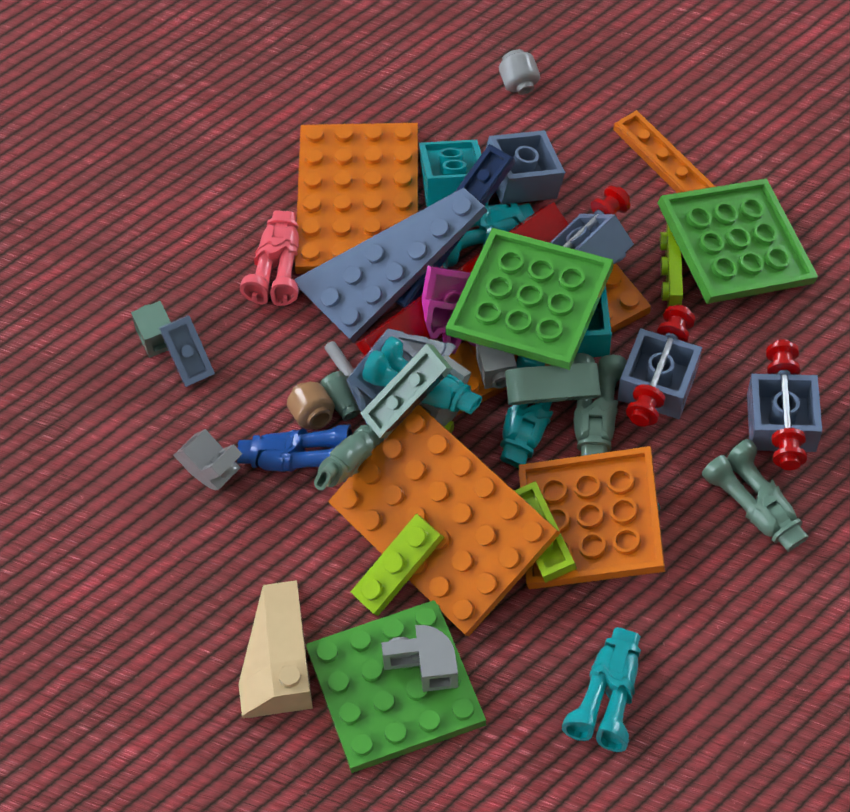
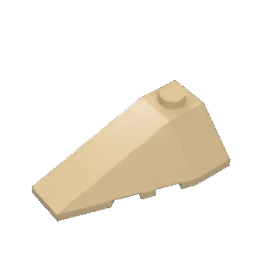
M297 580L267 584L262 587L239 680L243 719L313 709Z

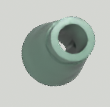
M336 371L323 378L320 384L332 398L335 410L342 417L343 421H348L357 417L360 414V409L346 381L349 376H345L342 371Z

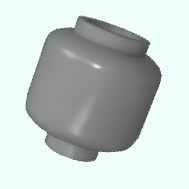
M517 49L503 56L499 65V73L506 90L518 92L519 95H525L533 91L534 85L540 79V72L533 55L524 52L522 49Z

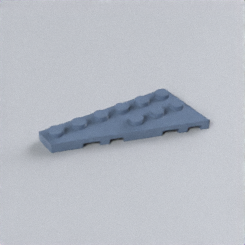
M462 188L294 280L298 284V288L354 343L427 271V266H432L487 212V209L471 193Z

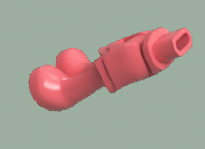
M276 210L273 212L272 218L268 220L260 245L255 252L254 263L257 266L256 273L246 275L240 284L241 295L249 301L260 305L268 302L271 271L277 266V276L272 283L270 291L272 303L277 306H285L297 300L299 288L296 281L292 279L293 263H295V256L298 255L297 250H299L296 213Z

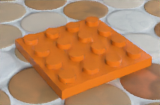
M651 446L519 465L520 488L534 481L537 482L577 568L545 583L535 562L526 572V584L529 590L665 572Z

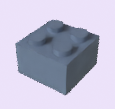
M545 130L489 136L487 146L490 144L514 157L516 161L496 189V194L501 204L556 199L558 197L565 171Z

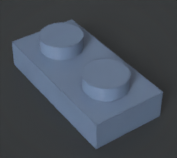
M189 315L159 327L185 387L215 374Z

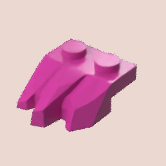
M427 266L422 293L425 324L431 339H437L443 333L444 343L449 342L457 346L452 352L455 354L461 339L447 336L445 328L471 273ZM468 341L469 344L476 347V343Z

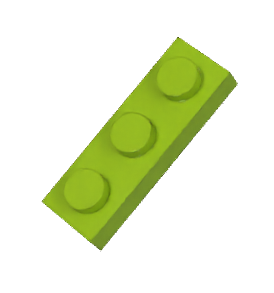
M667 224L666 232H660V250L665 251V257H661L660 272L661 275H666V282H662L661 299L662 301H667V307L682 305L683 283L681 251Z
M536 481L514 490L559 531ZM561 533L536 561L545 583L577 569Z
M415 514L351 590V593L373 614L379 616L445 537L424 518Z

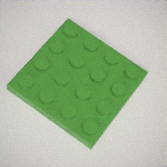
M767 178L662 195L657 203L706 304L814 284L818 278Z
M492 228L446 325V335L570 370L612 272L613 259Z
M434 600L305 644L351 773L486 726V718L440 607ZM415 625H427L440 630L450 639L455 650L458 688L423 692L420 666L384 670L381 642H389L390 639L395 637L416 638Z

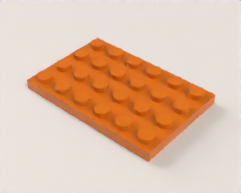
M418 123L301 125L297 200L299 250H297L298 255L295 256L296 274L307 273L418 212Z
M419 404L383 442L375 447L371 452L372 455L359 466V473L349 477L328 502L381 554L389 547L415 514L420 515L445 538L409 581L430 601L434 600L439 605L441 612L465 635L470 636L560 535V532Z

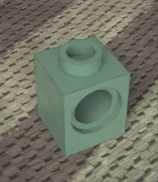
M161 301L151 305H144L138 310L131 312L136 332L148 357L150 358L168 351L159 327L171 321Z

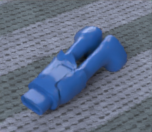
M343 424L332 429L311 433L302 428L289 432L261 435V438L260 435H253L252 440H239L238 449L242 455L237 459V463L251 464L252 468H258L259 466L266 471L292 472L306 467H319L322 461L330 456V452L338 444L353 434L351 424ZM324 447L332 449L306 451L305 448Z

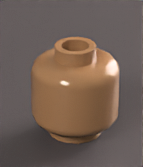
M309 381L296 385L287 399L289 412L302 428L321 429L332 419L335 409L334 402L325 388L318 382Z

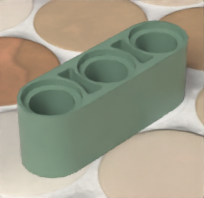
M597 363L572 364L570 370L550 365L515 368L505 371L509 405L585 400L601 396Z

